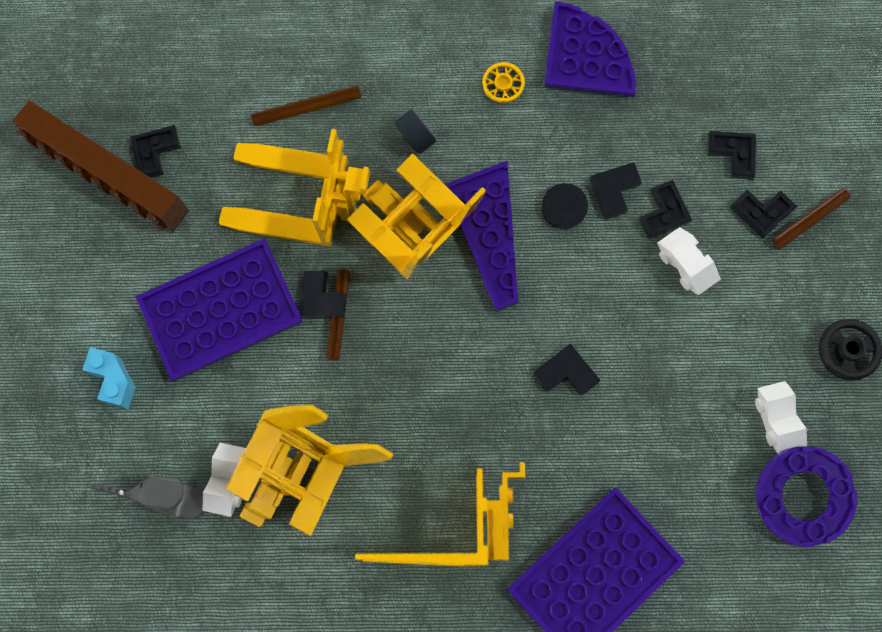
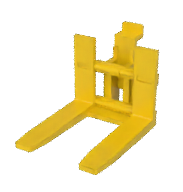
M331 129L327 148L328 155L263 144L237 143L233 157L236 162L263 169L324 179L320 198L317 197L313 219L248 208L223 207L219 224L241 232L331 247L333 230L335 225H337L338 216H340L342 221H347L356 211V201L359 202L361 194H366L370 177L369 168L348 167V171H346L348 158L347 155H343L344 143L343 140H339L336 129Z
M413 153L396 171L414 190L403 199L387 183L383 185L377 180L367 190L366 194H363V197L371 205L375 204L387 217L382 221L363 203L347 219L406 279L413 274L417 264L421 266L457 229L466 215L469 216L476 209L486 192L482 187L465 205ZM422 198L444 217L440 222L419 203ZM425 228L429 234L422 240L418 234Z
M313 405L273 408L264 411L225 490L248 501L261 478V484L252 502L245 504L240 517L257 527H261L265 519L272 518L283 495H291L300 500L289 525L311 536L343 468L350 465L387 461L392 459L393 453L377 444L333 445L305 429V426L326 421L329 416ZM291 446L298 450L294 460L287 456ZM314 459L319 463L307 488H304L299 484L311 460Z
M519 463V472H502L499 501H488L487 498H483L482 469H477V553L355 554V560L443 566H488V560H509L508 529H513V513H508V503H513V488L508 487V480H524L525 463ZM487 516V545H483V518Z

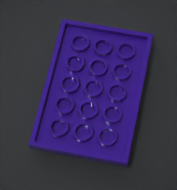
M265 238L136 296L169 377L173 382L303 323Z
M615 487L509 586L507 590L545 632H613L686 561Z

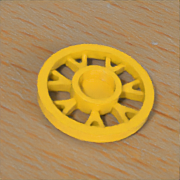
M501 62L492 65L486 70L482 85L485 94L491 100L498 103H509L516 100L522 94L525 79L517 66ZM505 67V73L499 74L498 68ZM512 70L517 73L514 78L509 75ZM490 73L496 76L495 81L487 78ZM513 82H521V87H513L512 84ZM495 85L496 89L489 91L487 86ZM512 90L515 95L509 97L507 92ZM498 91L503 92L502 98L496 97Z

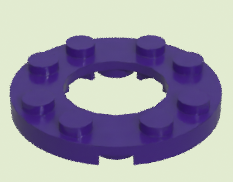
M797 446L786 449L769 460L758 478L756 504L759 515L774 535L788 543L802 547H814L826 542L829 543L838 538L848 528L855 515L858 497L852 480L853 476L842 460L824 449L810 446ZM799 472L817 474L824 480L828 488L829 501L827 507L820 516L812 520L794 518L787 512L782 500V491L785 483L791 476Z

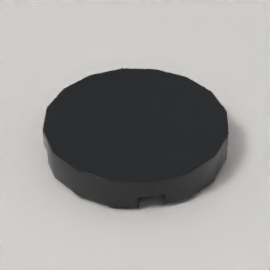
M561 183L554 185L543 197V216L554 227L556 226L560 229L574 228L582 223L587 214V197L580 188L573 184Z

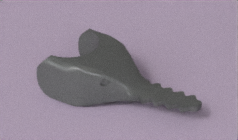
M151 476L127 491L91 484L92 489L127 498L163 515L194 520L200 518L205 512L203 511V490L198 487L183 485L179 477Z

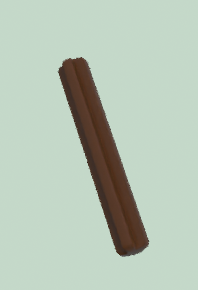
M845 188L836 192L772 240L775 247L782 249L848 201L851 197L850 193Z
M338 269L334 293L343 292L348 296L349 270ZM345 315L344 318H331L326 354L328 360L338 361L340 358Z

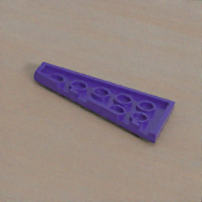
M507 160L445 184L465 205L482 187L486 190L476 209L469 216L466 215L460 224V228L496 312L518 304Z

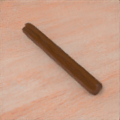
M358 85L258 111L252 113L251 118L253 124L259 126L361 98L360 88Z

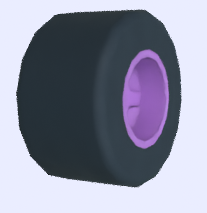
M411 109L395 122L399 132L418 154H422L437 141L423 121Z

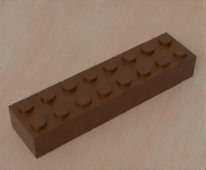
M29 100L12 121L18 128L16 132L24 137L25 141L36 149L38 147L44 150L43 153L53 160L58 159L71 172L75 170L82 179L90 184L92 182L98 185L97 188L105 194L110 195L111 193L119 203L125 207L129 205L135 209L134 212L144 219L148 217L160 230L168 229L174 232L189 212L178 195Z

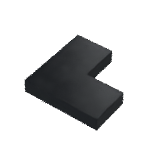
M175 125L130 136L137 168L150 178L164 175L159 154L181 148Z
M710 131L708 134V155L731 157L730 178L754 180L756 134Z
M634 162L590 176L605 220L626 214L628 209L621 192L641 186L642 184Z
M673 180L651 189L659 209L639 218L648 239L692 222V218Z
M746 190L730 206L762 239L772 232L797 207L781 190L765 205L749 190Z
M304 271L299 310L301 318H344L347 294L343 292L326 293L327 271Z
M571 344L533 372V375L547 392L567 378L577 392L583 396L601 381Z

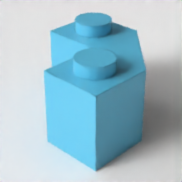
M90 347L82 370L90 375L104 378L97 399L106 404L129 410L136 386L127 373L122 359L111 352Z

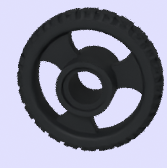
M842 319L828 326L822 333L818 345L819 357L824 367L835 377L847 381L861 380L874 373L882 361V342L876 331L866 323L856 319ZM841 329H857L866 336L864 340L855 335L845 338L841 334ZM828 343L836 345L835 356L842 362L840 367L832 361L828 351ZM847 345H850L854 348V355L850 354L847 351ZM866 351H871L873 356L869 365L865 369L857 371L854 362L863 357Z

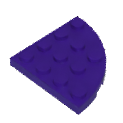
M555 1L544 87L634 97L636 91L634 67L632 68L628 56L629 52L623 41L607 23L598 16L593 17L582 11V8Z

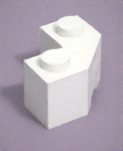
M679 227L657 243L661 251L659 256L665 264H671L678 269L681 276L680 283L687 291L691 290L695 294L700 295L721 280L711 257L709 255L704 257L702 252L696 247L699 243L696 238Z
M786 381L757 388L758 398L755 399V404L758 412L761 414L769 446H773L777 453L792 447L807 446V428L796 414V395Z
M219 443L212 457L211 478L203 491V511L231 517L235 508L240 507L242 499L225 490L246 448Z

